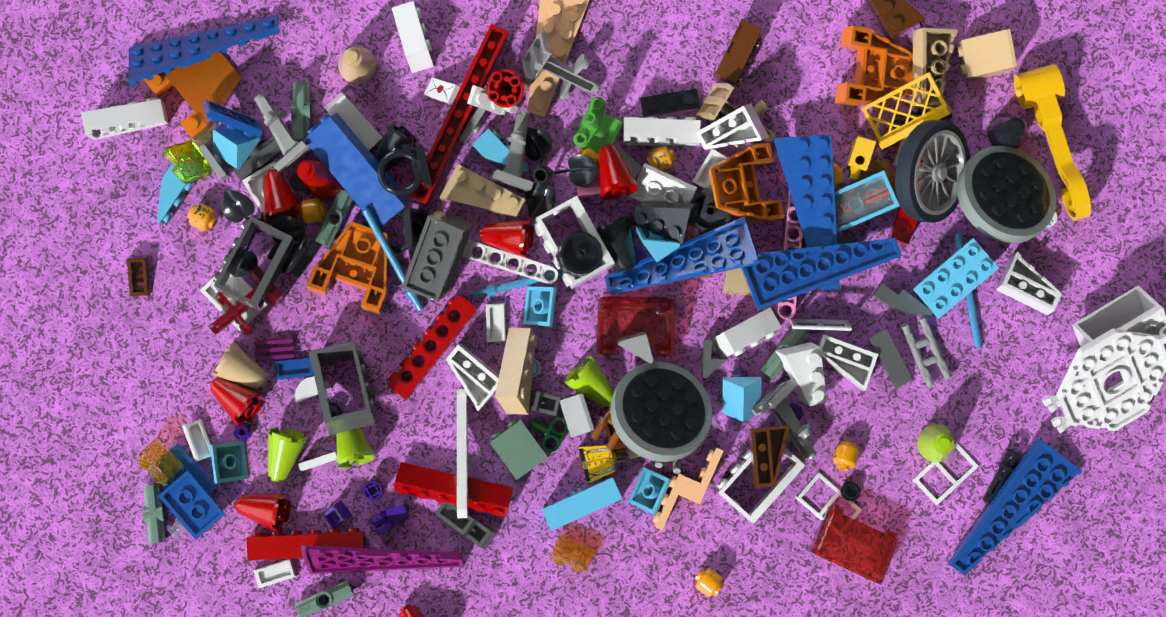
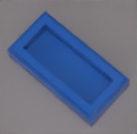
M310 357L274 361L276 380L314 376Z

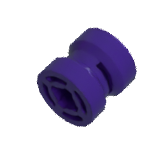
M370 481L363 488V494L369 500L379 499L384 493L383 485L378 481Z
M386 510L369 519L371 525L375 526L378 536L395 527L393 522L389 521Z

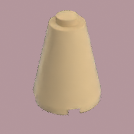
M350 47L339 58V72L348 82L354 84L365 83L373 76L376 70V59L372 52L365 47Z
M234 341L229 345L220 359L217 368L215 367L212 373L217 377L256 390L259 387L263 388L268 381V378H266L267 373Z

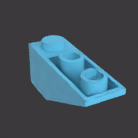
M487 129L472 146L486 161L506 167L510 145H504L500 141L502 137L495 130L491 132ZM524 161L523 173L527 174L528 169L526 167L528 164Z
M173 163L161 181L157 222L162 225L171 220L173 217L172 211L175 207L181 205L184 200L182 196L186 190L190 191L195 183L193 181L195 177Z

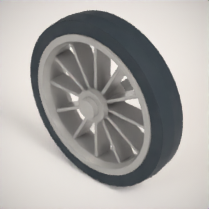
M942 120L924 121L911 131L901 148L895 174L896 194L902 210L912 219L921 222H939L947 218L959 204L957 181L962 168L970 158L966 138L955 124Z

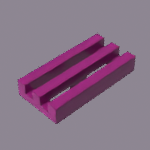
M294 339L255 342L256 361L295 358ZM290 343V347L260 349V345ZM278 351H290V352H291V354H286V355L260 356V353H265V352H278Z

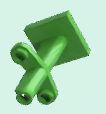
M594 97L591 100L590 107H588L584 114L582 122L573 137V142L577 147L591 148L598 153L602 146L614 144L623 122L604 114L606 102L603 98Z

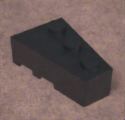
M644 201L635 207L632 224L683 244L693 236L700 203Z

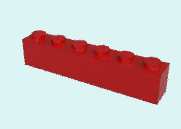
M400 462L394 491H398L403 495L411 494L421 499L428 498L439 503H450L457 506V475ZM468 477V508H472L477 512L485 511L495 516L507 517L513 487Z
M348 528V532H340V529H329V533H321V529L309 530L310 534H302V530L290 531V535H283V531L271 532L269 536H263V532H254L252 536L246 537L247 561L303 558L301 553L303 545L365 548V531H360V528Z

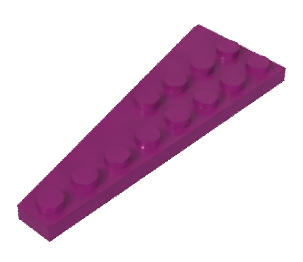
M303 545L301 551L309 574L463 567L462 553L457 551L437 552L379 549L377 547L351 548Z

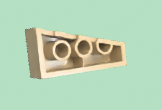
M921 28L913 31V80L930 72L943 95L946 83L945 76L949 70L950 64L948 63L950 55L953 53L954 37L957 36L958 30ZM925 78L920 82L919 89L930 90L931 83L928 78ZM917 92L915 102L925 104L928 94ZM930 96L928 106H940L939 98Z
M457 164L439 197L443 201L513 218H518L526 203L524 198Z
M509 328L495 394L496 399L506 414L528 415L534 355L535 347L537 346V336L531 328Z

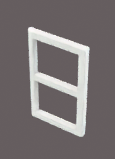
M790 318L792 329L852 331L848 320ZM796 323H814L818 325H797ZM823 324H844L845 326H824Z
M957 441L956 448L973 466L960 479L956 481L939 462H931L913 479V482L923 490L935 505H938L979 467L959 446ZM934 465L953 483L938 499L919 481Z
M819 472L802 492L796 496L798 501L839 536H842V533L862 511L853 501L845 500L856 509L851 518L840 530L827 521L822 515L838 496H841L839 489ZM818 478L836 492L819 513L802 499Z

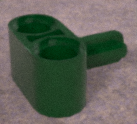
M532 418L529 423L530 429L544 435L542 444L543 448L548 452H554L559 448L568 431L564 418H556L550 425L536 418ZM557 421L565 423L564 431L558 432L555 430L554 425ZM554 438L557 445L554 449L547 448V439Z

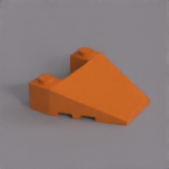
M852 25L842 29L840 47L857 50L854 83L846 82L836 85L835 104L851 107L868 104L913 81V53L899 45L896 46L889 39L877 35L870 28ZM905 89L902 97L913 95V90Z
M220 51L211 54V58L182 68L178 66L171 73L165 74V72L156 74L152 76L153 79L150 81L147 78L143 79L158 97L164 95L173 86L194 110L180 124L195 141L209 131L214 122L207 119L208 117L202 105L205 99L224 106L242 80L239 73Z
M770 143L754 144L743 148L709 169L716 208L740 218L745 216L746 220L755 224L773 222L785 218L781 199L761 201L754 167L773 162Z
M351 221L336 239L333 246L327 250L324 257L314 266L306 285L308 291L326 297L332 280H336L365 290L366 293L361 303L362 310L381 315L387 299V256L373 230ZM383 232L386 240L388 241V234Z

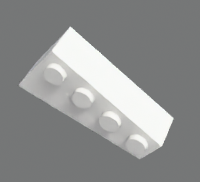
M158 97L149 98L145 102L135 101L127 105H117L81 112L85 135L93 140L169 124L164 101L158 99Z
M624 117L623 145L700 146V140L696 132L700 131V120H696L695 117H686L685 120H679L676 117H666V119H658V117Z

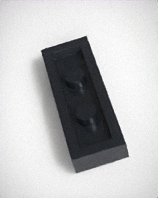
M697 89L640 98L643 117L700 108Z

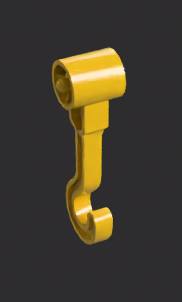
M1051 64L1014 75L1015 94L1019 104L1024 110L1033 107L1038 125L1045 132L1058 173L1067 186L1060 189V194L1069 217L1073 221L1090 217L1091 202L1088 189L1080 171L1073 162L1061 126L1062 114L1057 100L1065 97V87L1060 70L1057 65Z

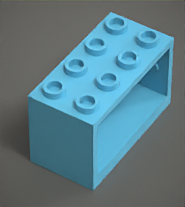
M972 238L918 283L913 290L939 319L998 270L999 267L975 239Z

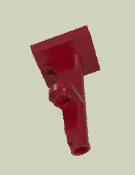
M257 265L252 269L251 278L259 285L265 273ZM273 285L268 298L276 307L282 302V294ZM258 286L244 297L251 300ZM218 291L214 298L221 306L225 305L228 310L208 326L214 335L219 334L237 319L241 324L239 328L245 336L251 335L253 330L241 316L251 307L239 301L232 305L223 293Z

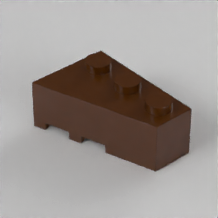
M866 0L889 41L916 27L926 19L906 0Z
M741 19L714 77L733 86L736 85V82L741 83L745 75L742 70L745 65H750L753 58L751 52L753 48H758L762 40L759 38L762 28Z
M790 425L749 429L754 488L776 486Z

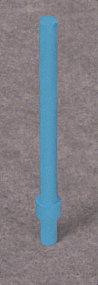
M370 209L363 210L362 213L403 284L406 277L403 268ZM405 289V294L408 299L412 300L417 311L422 310L424 306L418 294Z
M962 233L954 234L957 246L955 251L964 246ZM971 291L966 296L974 346L981 347V335L973 291Z
M557 270V272H558V274H559V277H558V278L562 277V276H563L562 271H561V270ZM555 272L545 273V279H554ZM523 278L499 285L490 284L486 285V288L472 291L473 298L486 295L490 297L498 292L539 283V281Z

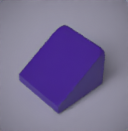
M341 500L324 512L323 516L332 528L335 529L349 519L352 514Z

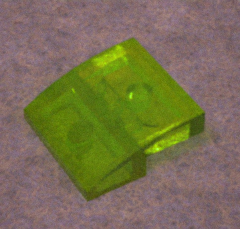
M192 140L164 148L162 154L174 165L172 172L184 184L212 175L209 163Z

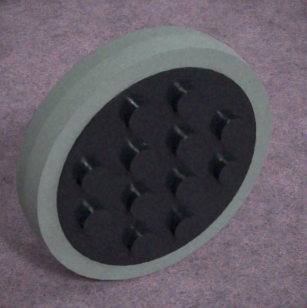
M1008 146L987 147L973 155L959 174L957 195L960 206L972 225L989 238L1012 244L1028 241L1039 235L1054 216L1056 194L1049 175L1033 157L1019 149Z
M652 362V364L645 363L635 367L620 380L611 400V420L621 441L634 453L652 461L671 462L688 456L703 443L712 422L711 402L703 385L690 372L671 363Z

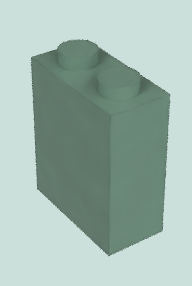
M515 419L507 425L508 429L505 432L498 431L491 437L492 441L490 444L515 479L518 480L547 459L548 456L523 421L517 422Z

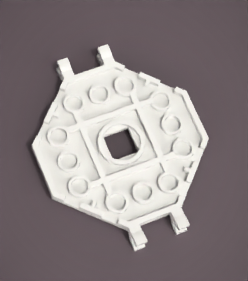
M1166 326L1160 329L1159 335L1112 328L1080 347L1056 396L1042 398L1043 404L1048 407L1051 413L1059 406L1063 410L1064 417L1058 416L1051 419L1053 426L1057 427L1058 432L1062 433L1069 426L1085 425L1087 428H1107L1109 431H1116L1147 413L1151 407L1150 401L1153 395L1158 394L1163 384L1161 380L1166 372V350L1164 347L1166 343ZM1120 371L1123 380L1107 389L1104 383L1107 377L1114 372Z

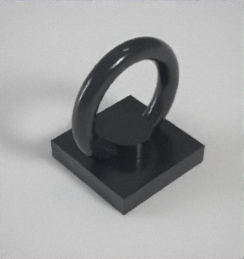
M423 145L415 146L416 155L411 151L398 149L387 153L381 159L377 175L381 186L387 192L399 196L408 195L417 190L422 182L424 190L432 188ZM397 157L411 160L415 176L413 183L404 188L392 186L385 176L387 164Z
M403 208L395 216L403 218L405 242L399 246L390 245L394 254L417 247L427 220L426 210Z
M305 233L295 243L281 270L282 273L290 272L300 278L320 247L310 240L309 234ZM275 243L266 257L272 261L280 245Z

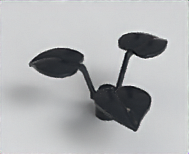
M527 127L525 154L533 161H537L542 157L540 164L537 165L538 168L533 173L534 180L538 183H533L532 189L525 193L529 216L535 217L548 212L555 204L556 194L552 189L547 188L545 183L550 181L553 175L570 172L569 178L576 186H586L599 173V166L591 157L584 154H576L568 160L570 169L552 171L548 166L543 167L546 159L545 154L552 149V139L544 130Z
M226 189L224 191L222 212L226 219L238 223L244 218L249 220L251 215L265 223L264 214L257 213L252 215L255 211V205L248 196L235 190ZM286 214L277 216L272 222V227L292 236L295 243L302 238L307 229V225L301 223L295 217ZM255 228L231 273L232 276L250 275L252 269L258 265L256 254L248 250L255 234L262 232L261 230ZM273 237L274 241L280 245L282 241ZM233 247L228 251L227 254H231Z

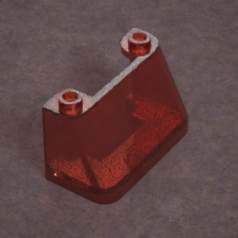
M605 296L598 299L597 354L610 356L616 352V348H623L617 343L619 338L645 331L650 348H655L656 353L660 356L674 355V299L669 297Z
M834 505L833 508L828 506L811 541L809 550L821 558L882 585L899 541L896 538L897 534L890 530L881 532L848 517L843 513L844 509Z

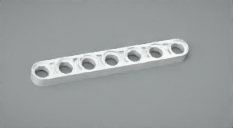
M468 240L462 256L545 284H554L559 277L554 267ZM475 247L482 248L483 253L480 257L473 256L472 250ZM493 253L500 254L501 259L498 263L491 262L490 256ZM517 259L519 266L516 269L509 268V260ZM531 264L537 267V272L533 275H529L526 271L527 266ZM548 270L555 272V278L551 281L546 280L544 277L545 272Z
M457 389V518H468L467 393L465 389Z

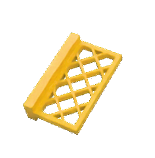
M930 72L861 108L879 141L878 144L881 149L907 137L920 123L928 120H940L952 112ZM925 78H928L931 83L929 91L919 89L920 82ZM905 89L915 90L912 100L902 98ZM917 92L928 94L925 104L915 102ZM930 96L938 97L942 105L936 108L928 106ZM888 98L898 99L895 109L885 107ZM900 101L911 103L908 113L898 111ZM913 105L924 107L921 116L911 115ZM873 106L881 108L879 117H872L867 109ZM883 110L894 112L891 122L881 119ZM896 114L907 116L905 124L901 126L894 123ZM880 122L890 125L888 133L882 136L878 130Z

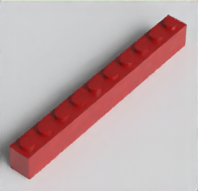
M490 24L426 158L432 188L424 190L422 182L417 190L409 194L410 199L428 207L459 142V137L475 109V106L467 104L472 87L474 85L485 88L509 37L508 31Z

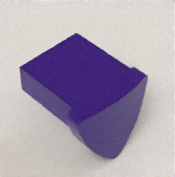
M409 504L385 508L386 515L396 525L402 527L409 514Z

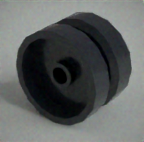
M712 186L705 187L699 191L691 201V203H700L695 226L702 231L709 232L723 226L733 216V214L716 208Z
M577 232L571 234L560 243L557 248L556 259L558 266L565 274L578 278L586 276L598 268L602 261L603 251L596 237L589 233ZM577 252L582 254L581 258L577 256Z

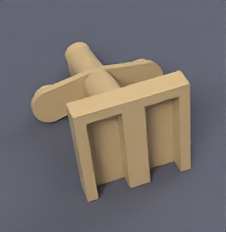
M715 83L695 115L701 119L715 120L719 112L726 116L737 110L738 108L727 101L734 87L728 83ZM760 100L754 107L757 115H763L767 110V105L763 100ZM763 126L769 138L763 141L771 143L775 138V134ZM746 143L734 144V146L742 148Z

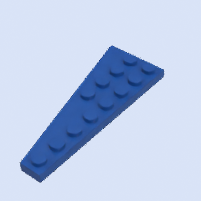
M267 16L263 19L249 20L240 24H230L226 27L212 28L203 32H193L185 36H175L162 41H153L152 43L129 47L130 86H136L135 82L146 78L150 81L153 79L152 76L165 72V74L171 73L178 66L182 68L211 58L210 55L219 51H222V53L228 52L227 48L239 45L242 47L251 39L261 40L280 33L278 16Z
M832 135L774 138L807 248L838 244ZM840 280L819 288L820 290L840 289Z
M744 216L680 244L679 248L659 262H656L653 256L636 262V266L633 267L634 270L623 274V271H615L604 277L608 292L612 295L760 264V260L748 222Z
M896 238L757 253L760 264L743 267L741 270L758 311L899 258L902 254Z
M1037 438L950 558L948 564L965 576L981 562L980 559L988 552L997 548L996 545L1004 538L1007 539L1010 533L1018 526L1021 527L1040 510V507L1045 502L1054 498L1055 494L1061 488L1070 484L1069 481L1077 474L1080 475L1082 470L1041 439Z

